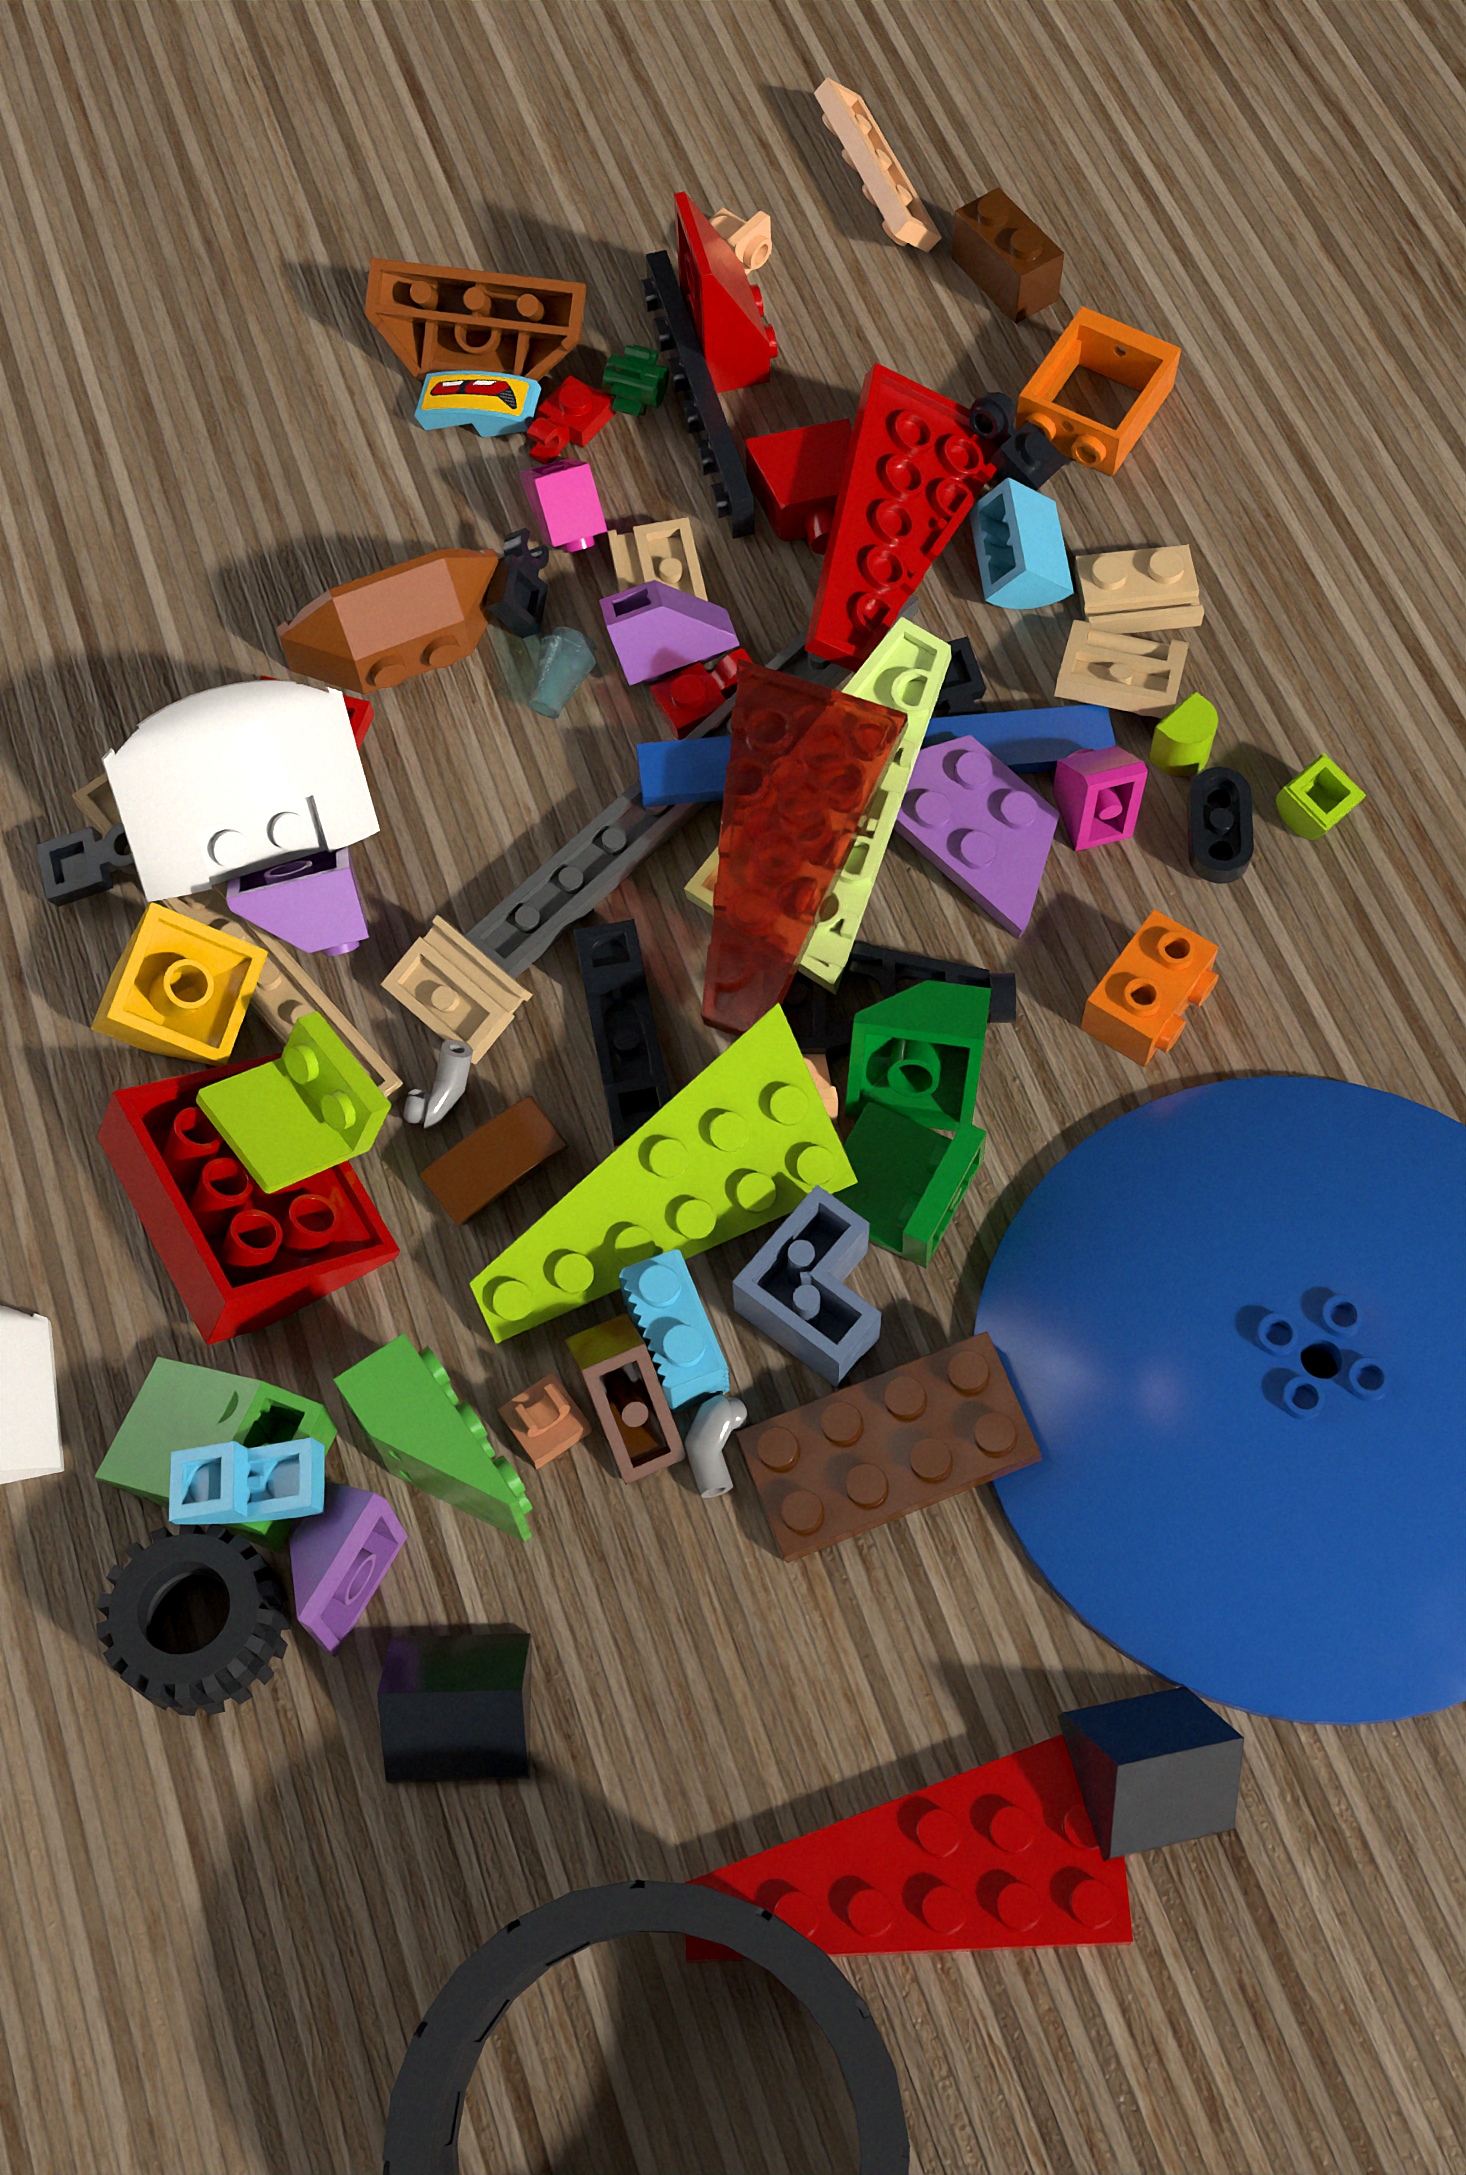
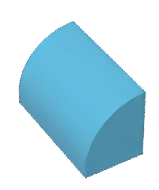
M1008 477L971 507L969 516L985 601L1008 609H1033L1056 603L1074 593L1058 511L1054 500Z

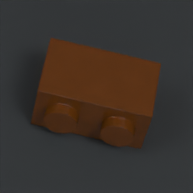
M999 187L955 210L952 259L1015 324L1058 301L1064 252Z

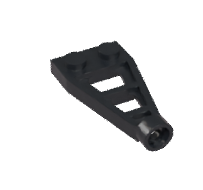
M853 943L843 973L874 980L882 990L883 1000L895 995V986L903 979L932 980L991 988L987 1023H1015L1016 1021L1015 973H990L988 969ZM764 949L763 1016L779 1002L802 1054H825L826 1059L850 1054L854 1020L839 1022L832 1019L827 1013V989Z

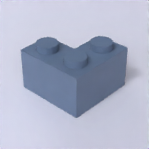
M816 1185L733 1280L734 1310L835 1388L839 1389L879 1341L882 1312L842 1283L868 1253L870 1223L819 1185Z

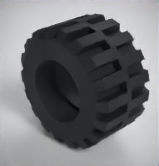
M180 1524L179 1535L175 1536L165 1526L150 1532L154 1543L144 1549L136 1541L129 1547L125 1553L132 1559L125 1569L114 1564L106 1577L115 1586L112 1594L100 1593L97 1609L107 1617L106 1621L96 1624L98 1639L109 1648L103 1653L109 1666L121 1675L120 1678L153 1705L165 1711L168 1707H171L179 1715L195 1716L197 1708H202L209 1715L225 1712L224 1701L231 1697L241 1705L253 1697L247 1686L256 1678L266 1685L275 1674L267 1665L271 1657L283 1659L288 1644L281 1637V1631L291 1629V1614L283 1606V1602L288 1600L284 1586L276 1578V1573L250 1542L239 1534L233 1537L223 1526L210 1524L207 1531L204 1532L198 1524ZM213 1585L227 1588L230 1595V1611L226 1624L220 1634L210 1644L198 1651L188 1654L166 1653L162 1645L161 1631L164 1618L171 1605L184 1593L197 1587Z

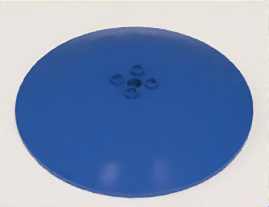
M1284 1076L1231 1079L1192 1087L1153 1100L1116 1118L1077 1145L1048 1172L1026 1198L1007 1228L991 1262L978 1304L973 1336L988 1331L1042 1457V1460L990 1481L1004 1518L1027 1558L1064 1604L1089 1629L1124 1657L1165 1682L1178 1688L1187 1687L1196 1696L1212 1703L1255 1716L1300 1724L1352 1726L1400 1721L1439 1712L1465 1702L1466 1126L1437 1110L1396 1094L1354 1083L1314 1077ZM1313 1348L1326 1351L1336 1362L1337 1374L1327 1379H1320L1310 1375L1302 1365L1301 1353Z

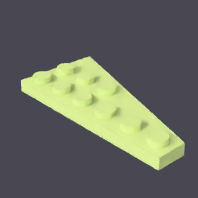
M901 617L684 887L688 900L835 995L951 660V645Z

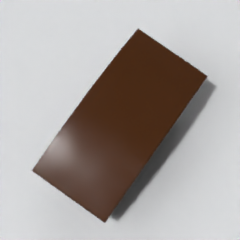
M527 1096L464 1138L419 1175L454 1223L465 1226L513 1185L523 1186L570 1147V1145L533 1096Z

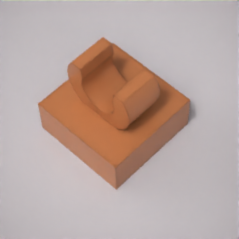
M553 1372L497 1409L500 1419L536 1470L592 1432L589 1421Z

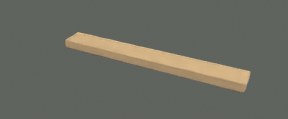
M106 772L71 795L76 806L104 838L111 828L122 823ZM129 844L124 850V855L131 853ZM226 881L212 885L210 890L158 900L165 908L268 951L249 1006L284 1047L287 1044L297 1018L318 1011L391 1104L407 1093L403 1082L277 939L267 930L230 911L226 899L228 887Z

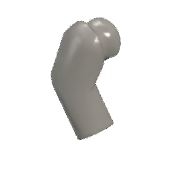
M448 1040L442 1044L431 1094L418 1089L411 1090L408 1093L403 1114L407 1122L424 1124L423 1129L434 1128L442 1124L465 1092L473 1049L470 1045L459 1040Z
M717 1395L702 1403L685 1438V1449L702 1498L719 1496L733 1488L721 1450L729 1435H734L744 1428L748 1420L747 1409L738 1398H725L724 1396Z

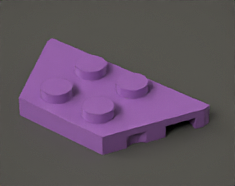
M967 735L919 751L893 829L1018 939L1024 933L1030 919L1060 812L972 735Z

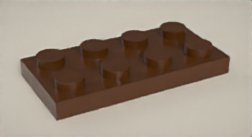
M988 1331L736 1432L786 1563L1042 1460L1039 1447Z

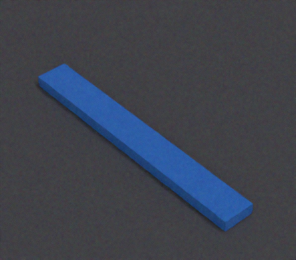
M1088 704L930 718L920 750L972 735L1015 774L1054 771L1057 768L1059 759L1066 758L1078 750H1099L1115 746L1116 744L1108 707ZM811 729L636 744V758L643 807L757 797Z

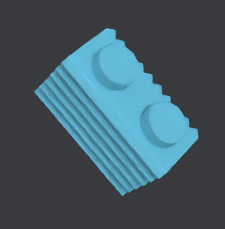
M671 1250L623 1268L619 1280L624 1305L627 1306L628 1315L632 1318V1323L646 1344L670 1412L677 1413L703 1403L717 1395L727 1393L730 1390L729 1372L727 1370L729 1368L680 1250Z

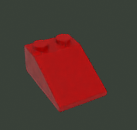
M685 191L674 193L680 290L716 392L722 393L770 382V359L778 356V348L773 326L771 324L763 325L761 317H764V307L758 284L749 285L742 262Z

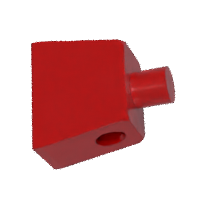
M849 418L745 439L746 477L778 538L787 542L808 537L812 551L820 555H825L852 436Z

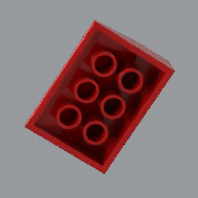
M283 1052L113 1091L97 1136L206 1345L265 1328L394 1260L400 1252L349 1160L273 1193H265L196 1103V1097L200 1089L281 1058Z

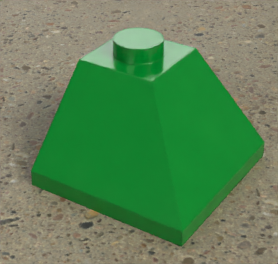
M926 980L855 1013L845 1116L859 1118L866 1104L874 1102L927 1128L957 1132L962 1121L972 1124L991 988Z

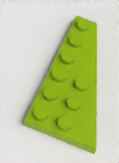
M778 1002L740 1038L731 1044L708 1067L469 1282L496 1344L620 1289L619 1276L623 1268L671 1250H680L683 1259H688L793 1212L816 1185H819L829 1194H833L858 1183L780 1003Z

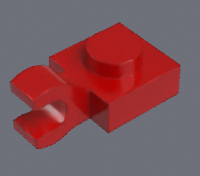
M569 375L537 409L538 419L531 424L527 431V437L537 441V444L529 451V457L546 465L556 460L561 450L569 441L584 448L615 415V410L612 409L614 398Z
M744 648L726 655L711 673L707 672L700 661L649 687L651 699L677 740H683L753 677L750 672L755 670V664Z

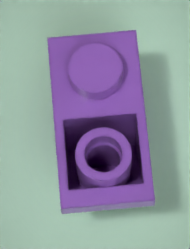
M656 580L599 600L607 630L629 686L641 681L653 682L669 675L674 669L696 661L708 662L721 657L727 650L740 646L727 609Z

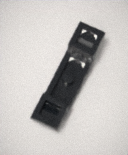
M635 919L574 930L614 1146H619L671 1100L646 982Z

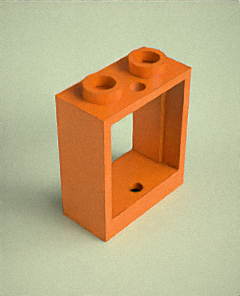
M1082 306L1020 393L1015 428L1018 431L1029 421L1039 429L1061 454L1076 460L1085 467L1094 468L1113 477L1174 387L1181 348ZM1118 346L1122 347L1125 351L1120 350ZM1078 365L1142 392L1117 430L1053 403V400Z

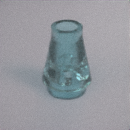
M562 626L556 627L551 636L544 637L532 692L527 700V705L540 715L553 719L558 718L565 704L596 665L594 653L597 647L595 643L583 633Z

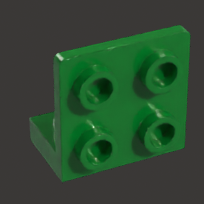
M869 1102L863 1109L843 1146L858 1183L831 1195L870 1223V1242L926 1269L984 1160L987 1131L962 1121L954 1138L950 1139L885 1107Z

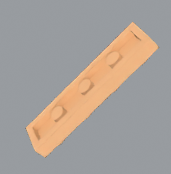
M827 77L814 92L825 112L822 120L826 127L839 137L844 146L842 150L843 158L860 174L865 184L862 186L864 195L882 213L885 219L882 223L883 229L897 244L905 246L909 243L928 253L942 238L861 96Z

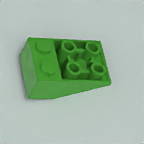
M403 1333L333 1379L355 1421L391 1475L523 1542L532 1537L524 1515L530 1512L533 1507L524 1494L526 1489L504 1455L491 1461V1458L496 1454L485 1437L488 1434L466 1400L459 1403L456 1394L448 1383L450 1381L448 1374L429 1346L417 1353Z
M157 1357L95 1478L169 1509L171 1452L236 1441L246 1448H254L312 1437L325 1445L326 1457L338 1432V1428L324 1405L261 1380ZM293 1518L216 1525L225 1527L232 1535L236 1536L239 1534L249 1542L279 1553L289 1533Z

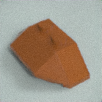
M370 258L364 314L374 327L378 329L416 380L420 382H425L426 376L429 373L444 371L498 372L521 376L538 382L580 342L587 285L571 281Z
M438 549L328 589L302 608L293 620H287L276 628L290 670L365 695L381 688L394 687L405 679L429 670L448 667L457 660L472 655L493 615L485 606L491 577L499 562L494 549H482L479 552L470 549Z

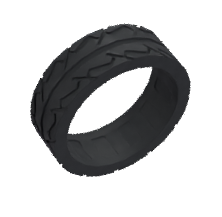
M631 1880L572 1891L526 1913L503 1927L457 1967L422 2018L423 2021L417 2027L390 2095L382 2161H385L382 2175H460L458 2137L466 2089L486 2040L513 2001L557 1963L593 1944L637 1933H684L726 1945L769 1970L809 2009L838 2056L855 2105L861 2155L860 2175H909L910 2143L896 2068L866 2002L824 1950L772 1912L704 1885Z

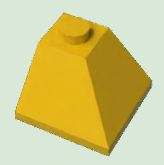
M150 902L111 975L91 1029L149 1053L219 1067L225 1066L230 1057L268 951L154 902Z

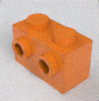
M1153 909L1087 999L1080 1029L1145 1067L1157 1049L1167 1053L1173 1047L1185 1027L1186 1020L1182 1019L1181 1016L1189 1004L1193 1003L1200 1007L1211 993L1219 978V974L1212 971L1219 946Z

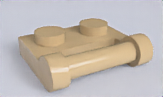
M1074 619L1057 678L1054 696L1076 700L1083 704H1095L1133 712L1141 716H1152L1162 719L1174 710L1189 642L1172 639L1171 645L1090 629L1091 622Z

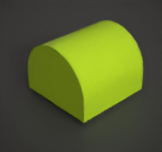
M1198 692L1191 693L1156 725L1149 752V761L1164 773L1177 777L1190 776L1202 770L1208 761L1218 726V714L1214 706Z
M1322 753L1282 788L1276 797V806L1281 818L1291 830L1305 839L1318 840L1367 795L1325 753Z

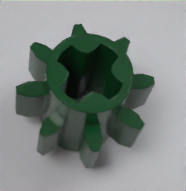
M634 344L633 346H625L624 355L613 353L609 357L603 374L602 389L604 394L615 397L613 410L637 417L638 414L642 416L646 414L647 406L658 408L661 405L668 386L669 371L667 367L656 364L659 355L658 351Z

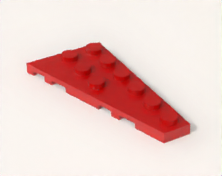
M876 362L864 377L804 650L857 673L880 644L897 619V614L907 599L917 589L932 562L940 555L975 503V499L984 485L997 470L988 459L999 448L992 439H983L973 432L969 424V408Z
M1063 1734L684 1882V1884L704 1885L772 1912L824 1950L829 1957L1120 1946L1133 1943L1125 1857L1103 1862ZM685 1934L687 1963L752 1961L726 1945Z

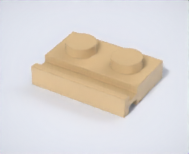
M688 517L634 526L633 532L617 535L616 530L607 531L619 592L656 580L708 601Z
M1189 545L1075 556L1073 572L1082 616H1085L1086 622H1091L1090 629L1115 634L1201 626L1204 608L1203 605H1200L1198 598L1199 587Z
M436 915L432 920L434 926L424 938L419 936L381 985L444 1041L459 1040L470 1045L473 1049L471 1063L476 1065L514 1019L513 1013L523 1000L528 1001L533 994L447 920Z

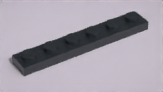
M667 250L645 254L647 278L639 280L643 305L646 312L655 311L657 318L653 319V329L659 351H668L671 358L667 359L666 362L672 390L674 393L683 392L685 400H681V412L688 434L697 433L699 442H695V452L702 476L711 474L714 484L709 486L715 516L717 519L726 517L733 539L755 534L754 497Z

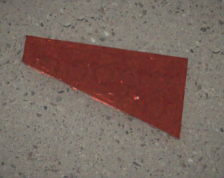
M738 658L735 707L732 710L731 720L732 740L730 759L726 768L718 846L717 883L714 884L712 904L714 914L711 943L708 944L701 1017L705 1026L740 1038L778 1002L780 1006L782 1005L909 723L908 713Z

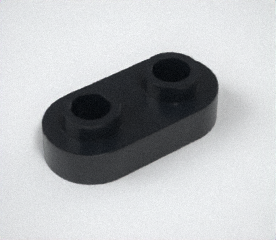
M1225 767L1208 768L1194 778L1187 799L1188 857L1192 869L1198 876L1212 883L1224 884L1233 882L1244 875L1253 854L1252 794L1247 780L1235 770ZM1219 802L1226 808L1215 809L1208 803ZM1220 853L1227 857L1228 860H1217L1211 857L1210 854Z

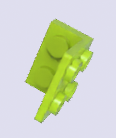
M318 1011L297 1018L281 1058L199 1090L196 1097V1103L260 1188L268 1194L370 1151L392 1106Z

